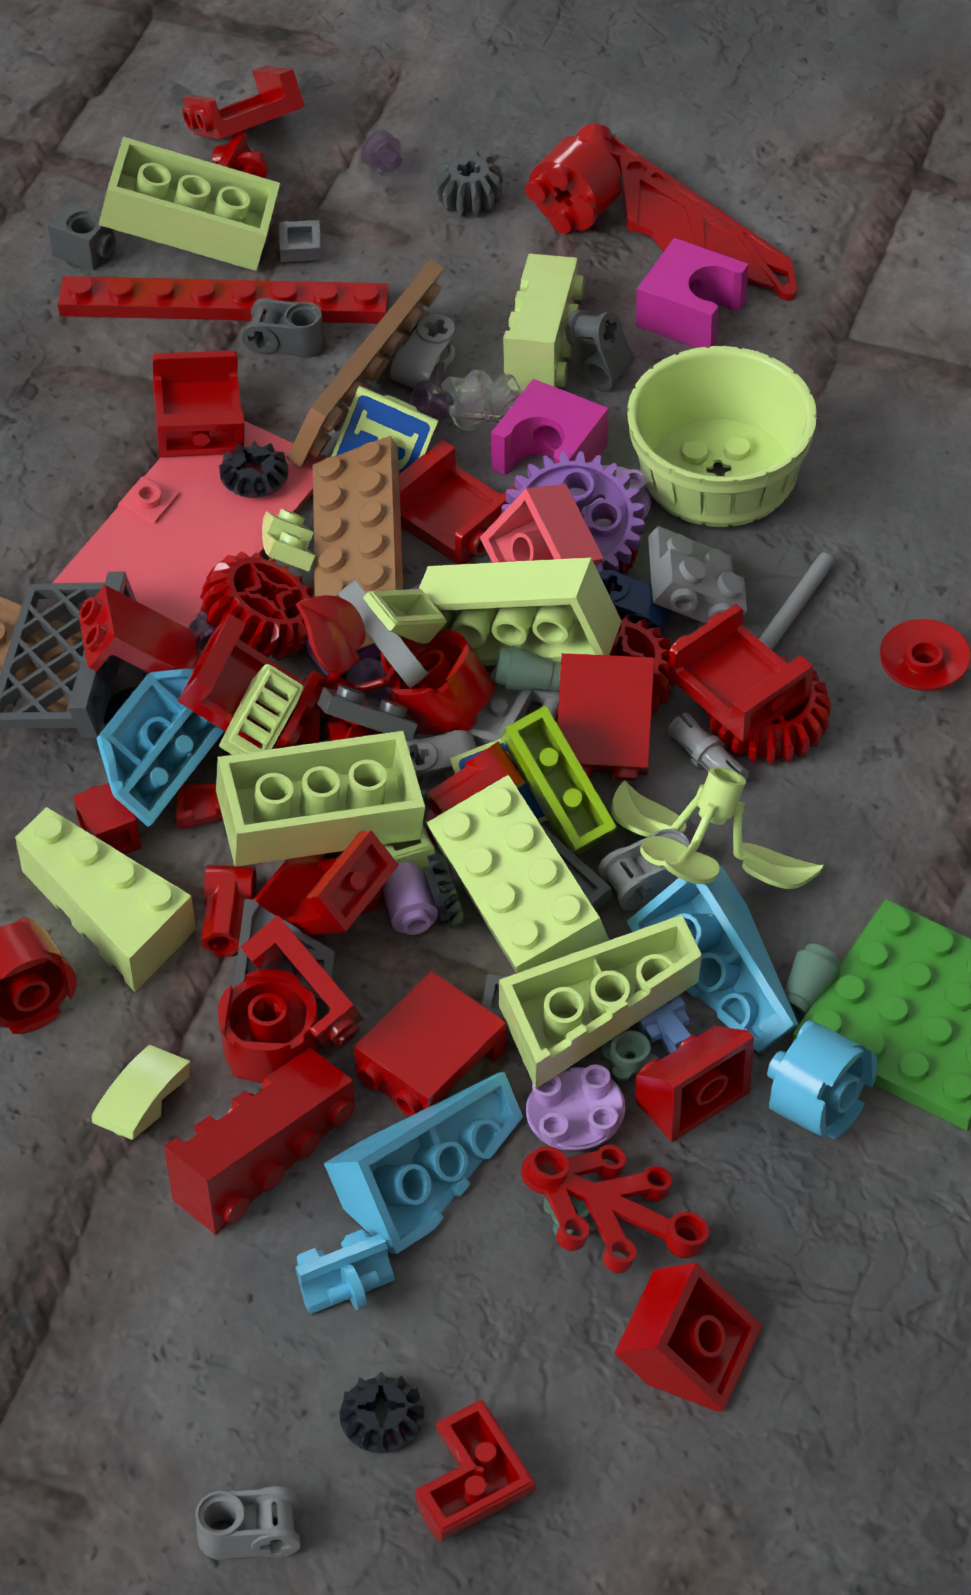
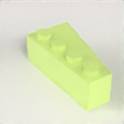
M528 254L521 278L520 291H517L515 298V311H511L509 318L510 330L505 331L503 338L505 399L517 400L533 379L556 388L565 387L567 362H563V358H571L572 347L566 338L565 326L569 315L573 311L579 310V304H574L575 300H582L584 293L585 277L584 275H578V258Z
M46 807L15 837L22 872L57 909L61 908L71 919L72 926L82 936L86 935L99 949L100 956L111 967L114 965L124 976L125 983L134 992L196 930L192 896L51 809Z
M683 915L499 980V1007L535 1089L699 982L702 955Z

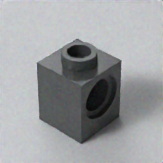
M70 201L48 225L52 254L54 257L94 271L105 258L112 254L115 248L116 239L113 235V229L99 225L101 212Z

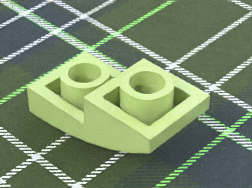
M282 508L279 515L266 511L262 525V540L265 553L271 558L309 572L315 555L308 550L314 532L303 525L305 518Z
M149 1044L126 1066L109 1087L92 1113V1123L108 1129L117 1135L131 1140L135 1139L161 1117L162 1100L190 1077V1061Z

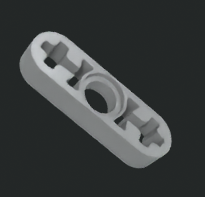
M356 579L338 592L340 598L349 601L358 610L363 620L365 631L410 689L429 675L398 634L390 632L363 599L366 592Z

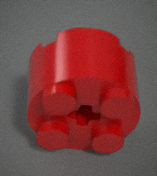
M573 135L563 138L532 170L529 182L525 185L527 197L535 202L538 209L550 220L552 227L562 234H568L571 230L582 231L591 227L620 196L622 187L619 188L618 179L622 175L614 157L602 145L593 140L589 144L578 141L581 136Z
M446 630L439 631L429 643H426L414 652L409 646L408 648L429 675L410 689L391 665L387 674V681L399 704L408 708L407 714L418 724L416 730L420 734H439L450 730L468 731L477 722L476 715L486 705L490 696L495 691L496 685L470 643L466 641L461 633Z
M23 917L14 923L0 927V1027L8 1028L12 1034L30 1033L48 1025L62 1013L59 1006L67 995L72 999L76 991L77 978L73 968L47 930L38 925L33 918Z
M277 969L256 970L246 974L245 981L239 983L233 989L231 984L222 994L218 1005L222 1048L230 1070L237 1078L263 1083L265 1077L309 1047L318 1053L320 1042L309 1031L318 1022L316 999L312 991L310 990L309 992L300 983V978L294 974Z

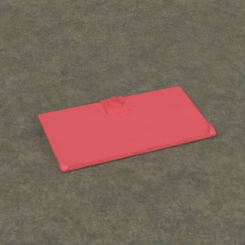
M244 421V447H250L254 440L259 447L272 443L275 451L284 452L285 459L287 458L293 446L292 442ZM224 454L161 457L148 473L137 481L118 503L116 510L52 583H100L106 581L108 572L125 571L137 602L191 629L194 632V637H196L205 626L208 617L207 614L200 610L203 603L200 595L202 586L212 567H215L218 562L224 560L227 555L236 557L240 551L246 553L249 557L256 552L262 556L265 552L262 540V525L266 511L279 515L282 508L297 513L313 494V464L321 462L328 457L321 454L316 458L311 454L301 468L286 459L289 473L285 484L276 492L257 498L236 495L223 485L220 479L219 465L223 462ZM252 463L246 464L247 468L252 467L261 474V466L256 467ZM85 601L81 602L78 605L82 607Z

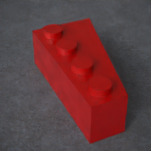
M312 1048L306 1049L265 1077L260 1092L254 1095L244 1091L231 1101L230 1110L222 1118L215 1120L209 1115L197 1123L194 1128V1132L197 1134L185 1143L176 1137L164 1145L173 1201L215 1235L228 1223L233 1224L240 1220L253 1200L263 1191H270L275 1188L287 1169L298 1159H305L310 1156L318 1146L320 1139L332 1128L341 1127L349 1120L355 1108L353 1080Z

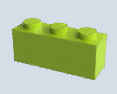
M545 705L505 727L501 741L558 839L577 856L610 838L617 826L547 706Z

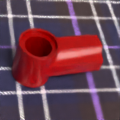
M498 741L464 764L465 768L424 795L428 800L429 807L437 817L507 775L510 776L515 786L523 782L524 779Z
M207 865L204 878V904L206 909L201 936L202 949L209 950L219 957H232L234 953L238 952L245 899L253 900L256 897V867Z

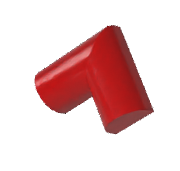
M481 1399L436 1422L438 1434L459 1467L415 1489V1497L419 1511L428 1529L439 1542H442L531 1495L536 1490V1483L487 1405Z

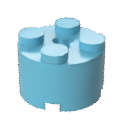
M808 1020L801 1027L797 1038L787 1052L779 1051L769 1064L767 1075L773 1079L769 1109L825 1139L826 1135L832 1139L840 1137L855 1122L865 1105L863 1101L858 1099L864 1084L870 1088L873 1087L877 1074L876 1054L851 1039L812 1020Z

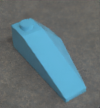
M719 866L718 876L711 883L695 884L678 878L626 922L632 932L683 915L702 955L699 982L686 991L692 997H699L717 1013V1018L729 1028L749 1031L754 1037L753 1048L758 1053H762L799 1024L747 904L723 866Z
M500 1072L358 1142L325 1162L324 1165L342 1208L371 1236L381 1233L387 1242L388 1252L398 1254L435 1230L444 1218L441 1214L455 1196H461L470 1185L468 1179L484 1159H491L523 1118V1115L505 1072Z

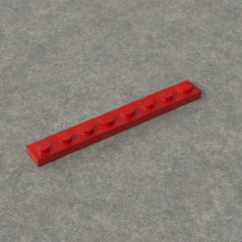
M63 276L58 299L59 316L252 321L251 308L255 301L261 298H270L277 301L313 303L320 308L322 320L326 323L378 324L388 311L389 286L388 283Z

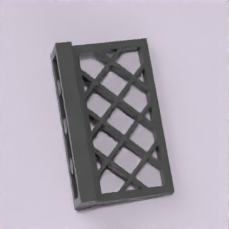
M125 571L108 572L106 581L100 583L28 584L0 674V729L77 728L81 738H97L101 731L121 658L111 655L98 671H94L87 667L83 640L71 647L66 639L81 630L79 621L80 611L75 606L90 597L94 598L104 585L137 601ZM38 599H57L59 601L41 614L35 610ZM68 611L75 617L58 630H55L49 624ZM43 628L48 636L29 648L25 644L26 638ZM57 645L65 651L47 664L39 658ZM75 661L79 666L78 671L64 681H61L55 674ZM32 662L38 670L19 682L15 678L16 672ZM49 679L55 687L35 699L29 691ZM21 696L28 703L17 712L4 713L5 707ZM63 696L69 700L66 712H47L45 708Z

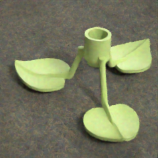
M715 766L710 768L705 784L700 785L697 795L680 816L642 796L626 780L618 787L611 803V813L617 823L634 833L647 837L643 840L640 847L642 856L655 866L666 869L676 877L690 883L707 884L717 878L720 869L718 862L696 851L709 823L722 825L726 823L727 819L732 817L733 855L740 860H744L742 868L751 876L779 888L794 889L805 885L815 878L823 868V865L795 859L756 844L742 843V814L746 805L739 802L746 780L739 773L725 767ZM698 807L700 808L699 816L702 819L688 847L667 837L651 836L663 829H675L684 834L686 821Z

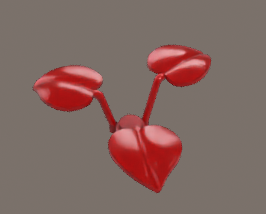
M322 595L302 600L296 604L304 619L309 642L316 659L325 670L331 672L327 676L320 678L315 691L321 695L323 687L338 690L339 685H345L364 692L389 685L387 676L357 685L344 678H340L343 673L359 661V655L356 650L362 647L366 638V631L360 613L349 601L337 596ZM400 636L405 644L411 647L413 652L424 645ZM381 652L382 666L385 673L388 674L391 664ZM392 693L393 700L399 703ZM318 701L313 707L320 710L321 718L329 717L330 722H344L351 725L345 735V739L384 733H374V729L326 714L319 707Z

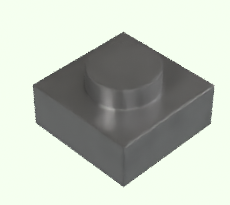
M319 220L279 222L281 262L321 260Z

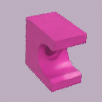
M674 238L637 288L636 327L694 348L716 346L718 306L716 304L723 305L731 310L740 311L747 300L748 263Z
M533 379L491 432L492 470L506 475L512 471L515 463L521 458L536 454L553 457L554 464L560 463L561 451H565L569 461H575L579 451H583L585 463L593 461L608 446V408Z

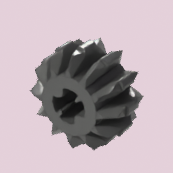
M461 151L460 157L447 156L446 163L438 166V172L436 173V195L438 196V201L445 205L446 211L458 210L460 217L466 212H472L477 217L480 210L492 211L493 204L500 202L503 174L500 166L494 164L492 156L481 158L479 151L473 155H466Z

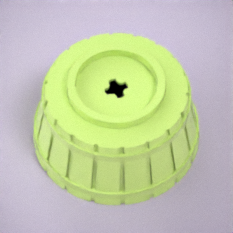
M710 346V348L700 347L679 352L678 355L674 354L655 364L653 369L650 368L641 376L635 385L636 388H633L631 392L627 416L630 438L639 458L640 471H642L646 487L658 504L660 503L661 507L672 515L681 517L682 520L698 525L705 524L710 527L744 525L753 522L755 519L759 520L773 512L775 508H778L795 486L800 465L809 451L816 427V404L813 395L810 394V389L797 373L794 374V371L784 363L773 357L769 358V355L731 346ZM713 463H722L724 468H731L732 470L725 472V476H716L715 473L707 472V470L713 469Z

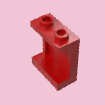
M263 66L253 70L252 73L259 93L219 109L214 98L196 95L183 97L185 108L182 109V115L186 126L190 131L194 132V135L223 139L304 108L305 105L294 70L273 66Z
M235 350L153 354V393L158 457L224 454V452H234L237 443L244 446V413L241 411L237 352Z
M443 439L399 474L402 528L458 565L467 564L475 556H480L486 551L480 537L502 514V505L508 504L506 502V491L503 494H499L456 466L455 447Z
M104 585L94 598L90 597L87 599L80 610L79 621L87 667L94 671H98L111 655H115L148 673L194 669L199 660L194 632L191 629L107 585Z
M735 604L723 613L714 614L705 625L690 635H684L675 641L669 650L668 678L744 742L811 696L813 665L801 655L790 663H786L744 627V610Z
M230 614L211 635L177 702L226 732L252 678L264 665L269 664L304 687L295 708L272 749L292 747L304 729L303 726L298 724L302 715L306 717L319 699L320 693L315 691V688L322 675L313 670L305 679H300L238 639L246 624ZM256 700L255 703H257L258 705L262 706L263 708H265L266 710L270 711L275 715L276 712H274L273 710L269 709L268 707H266L265 705L261 704ZM249 717L246 718V719L250 720L251 722H253L254 724H256V725H258L259 727H261L262 729H264V730H266V731L268 730L266 727L262 726L261 724H259L258 722L254 721L253 719H251V718H249ZM241 731L237 734L259 748L261 743Z
M561 653L557 725L588 778H592V772H609L613 780L637 781L639 774H648L654 658Z
M372 830L360 831L338 858L325 859L321 854L286 859L253 901L275 916L278 915L282 920L300 929L307 936L346 932L399 864Z
M278 915L240 946L259 970L276 969L288 958L330 1008L329 1013L309 1030L326 1050L334 1044L337 1048H341L359 1033L360 1028L357 1024L364 1019Z
M431 971L354 1045L356 1075L367 1088L373 1091L380 1090L394 1101L401 1112L410 1117L436 1104L483 1056L495 1062L507 1050L506 1022Z

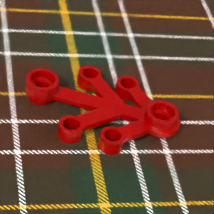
M604 1145L598 1151L567 1157L561 1150L555 1147L543 1146L535 1149L525 1157L521 1166V1177L531 1190L546 1196L559 1223L556 1240L564 1249L569 1251L582 1249L590 1233L587 1221L577 1216L569 1197L571 1195L585 1202L606 1245L602 1257L603 1263L613 1272L624 1273L630 1270L637 1254L635 1245L626 1239L616 1217L665 1239L669 1251L676 1257L690 1258L703 1250L709 1236V1227L700 1215L689 1211H682L669 1219L626 1199L632 1196L643 1195L651 1201L663 1200L667 1196L672 1184V1177L666 1169L659 1166H651L646 1168L643 1173L618 1178L626 1163V1155L619 1147L614 1145ZM603 1159L611 1160L616 1165L607 1164ZM595 1172L598 1176L608 1180L592 1183L579 1176ZM649 1181H656L661 1186L652 1185ZM566 1230L576 1231L580 1236L570 1235ZM613 1252H620L626 1258H619Z

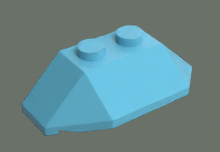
M193 669L150 672L96 738L113 796L148 827L152 825L224 732L177 702Z

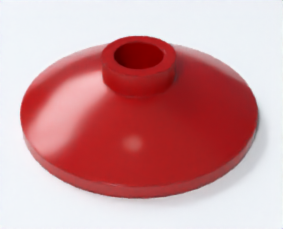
M913 619L894 626L882 639L879 652L881 665L890 678L902 686L919 691L941 690L957 683L966 674L971 656L969 645L960 632L948 624L931 619Z

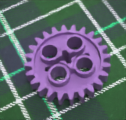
M561 451L560 463L556 464L547 455L543 456V469L541 470L531 463L528 464L527 475L529 479L516 475L515 488L517 490L507 489L506 502L508 504L502 505L503 513L526 488L566 484L568 489L581 488L585 490L586 493L577 496L572 495L604 558L596 567L598 572L605 569L619 572L618 560L630 564L632 557L630 549L639 550L640 537L638 535L644 533V521L640 519L644 517V504L636 503L639 501L638 488L628 489L630 486V476L626 474L616 478V463L609 465L605 470L601 468L600 455H597L591 464L585 463L583 451H579L575 461H569L565 451ZM598 498H603V499H604V500H598V501L594 502V501H595L596 499H598ZM599 519H608L614 524L608 527H601L594 522Z

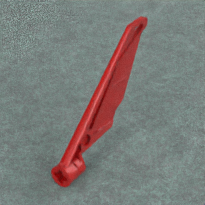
M593 123L585 125L578 131L577 136H581L578 141L589 144L593 140L608 150L616 160L622 175L619 178L620 187H622L621 195L628 230L652 237L663 252L671 241L676 238L748 263V282L774 290L782 300L792 301L796 298L797 284L791 258L619 141L616 135H612L611 130L607 126ZM772 271L787 276L788 283L782 285Z

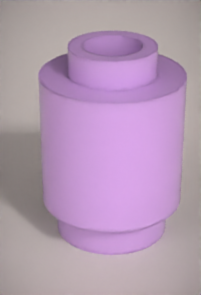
M398 863L399 866L381 887L391 924L398 932L410 935L425 932L436 921L438 911L425 873L414 863Z

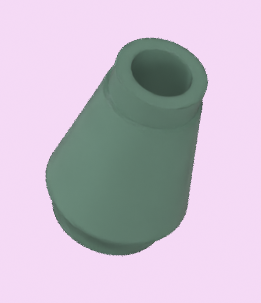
M514 645L512 649L500 648L494 683L504 685V690L550 689L558 691L561 664Z
M811 943L807 944L804 950L796 953L784 992L797 1018L803 1019L812 1005L840 976L838 968L841 961L835 953L826 947Z

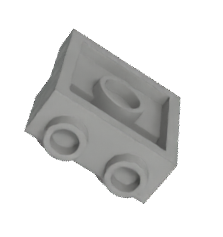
M657 526L648 536L653 603L705 624L714 614L723 613L735 604L744 610L743 615L747 612L745 581L743 577L733 573L731 555L660 526Z

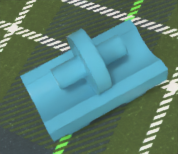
M361 1229L346 1235L341 1242L342 1249L324 1255L322 1250L313 1248L298 1254V1266L295 1269L304 1305L309 1314L347 1299L351 1301L356 1310L367 1306L365 1292L395 1281L388 1258L387 1242L381 1233L370 1237Z

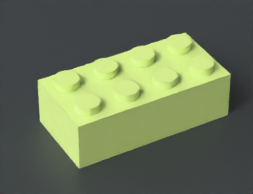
M123 137L107 188L99 225L256 271L267 237L280 183Z
M592 558L428 566L419 587L446 618L447 622L440 631L451 630L461 633L466 641L470 643L484 666L497 665L500 648L512 649L513 645L552 660L555 663H561V653L609 655L622 622Z
M403 731L218 757L216 793L235 867L344 851L360 831L372 830L383 845L421 839L425 804Z
M509 775L427 822L439 849L516 973L609 941L600 917Z

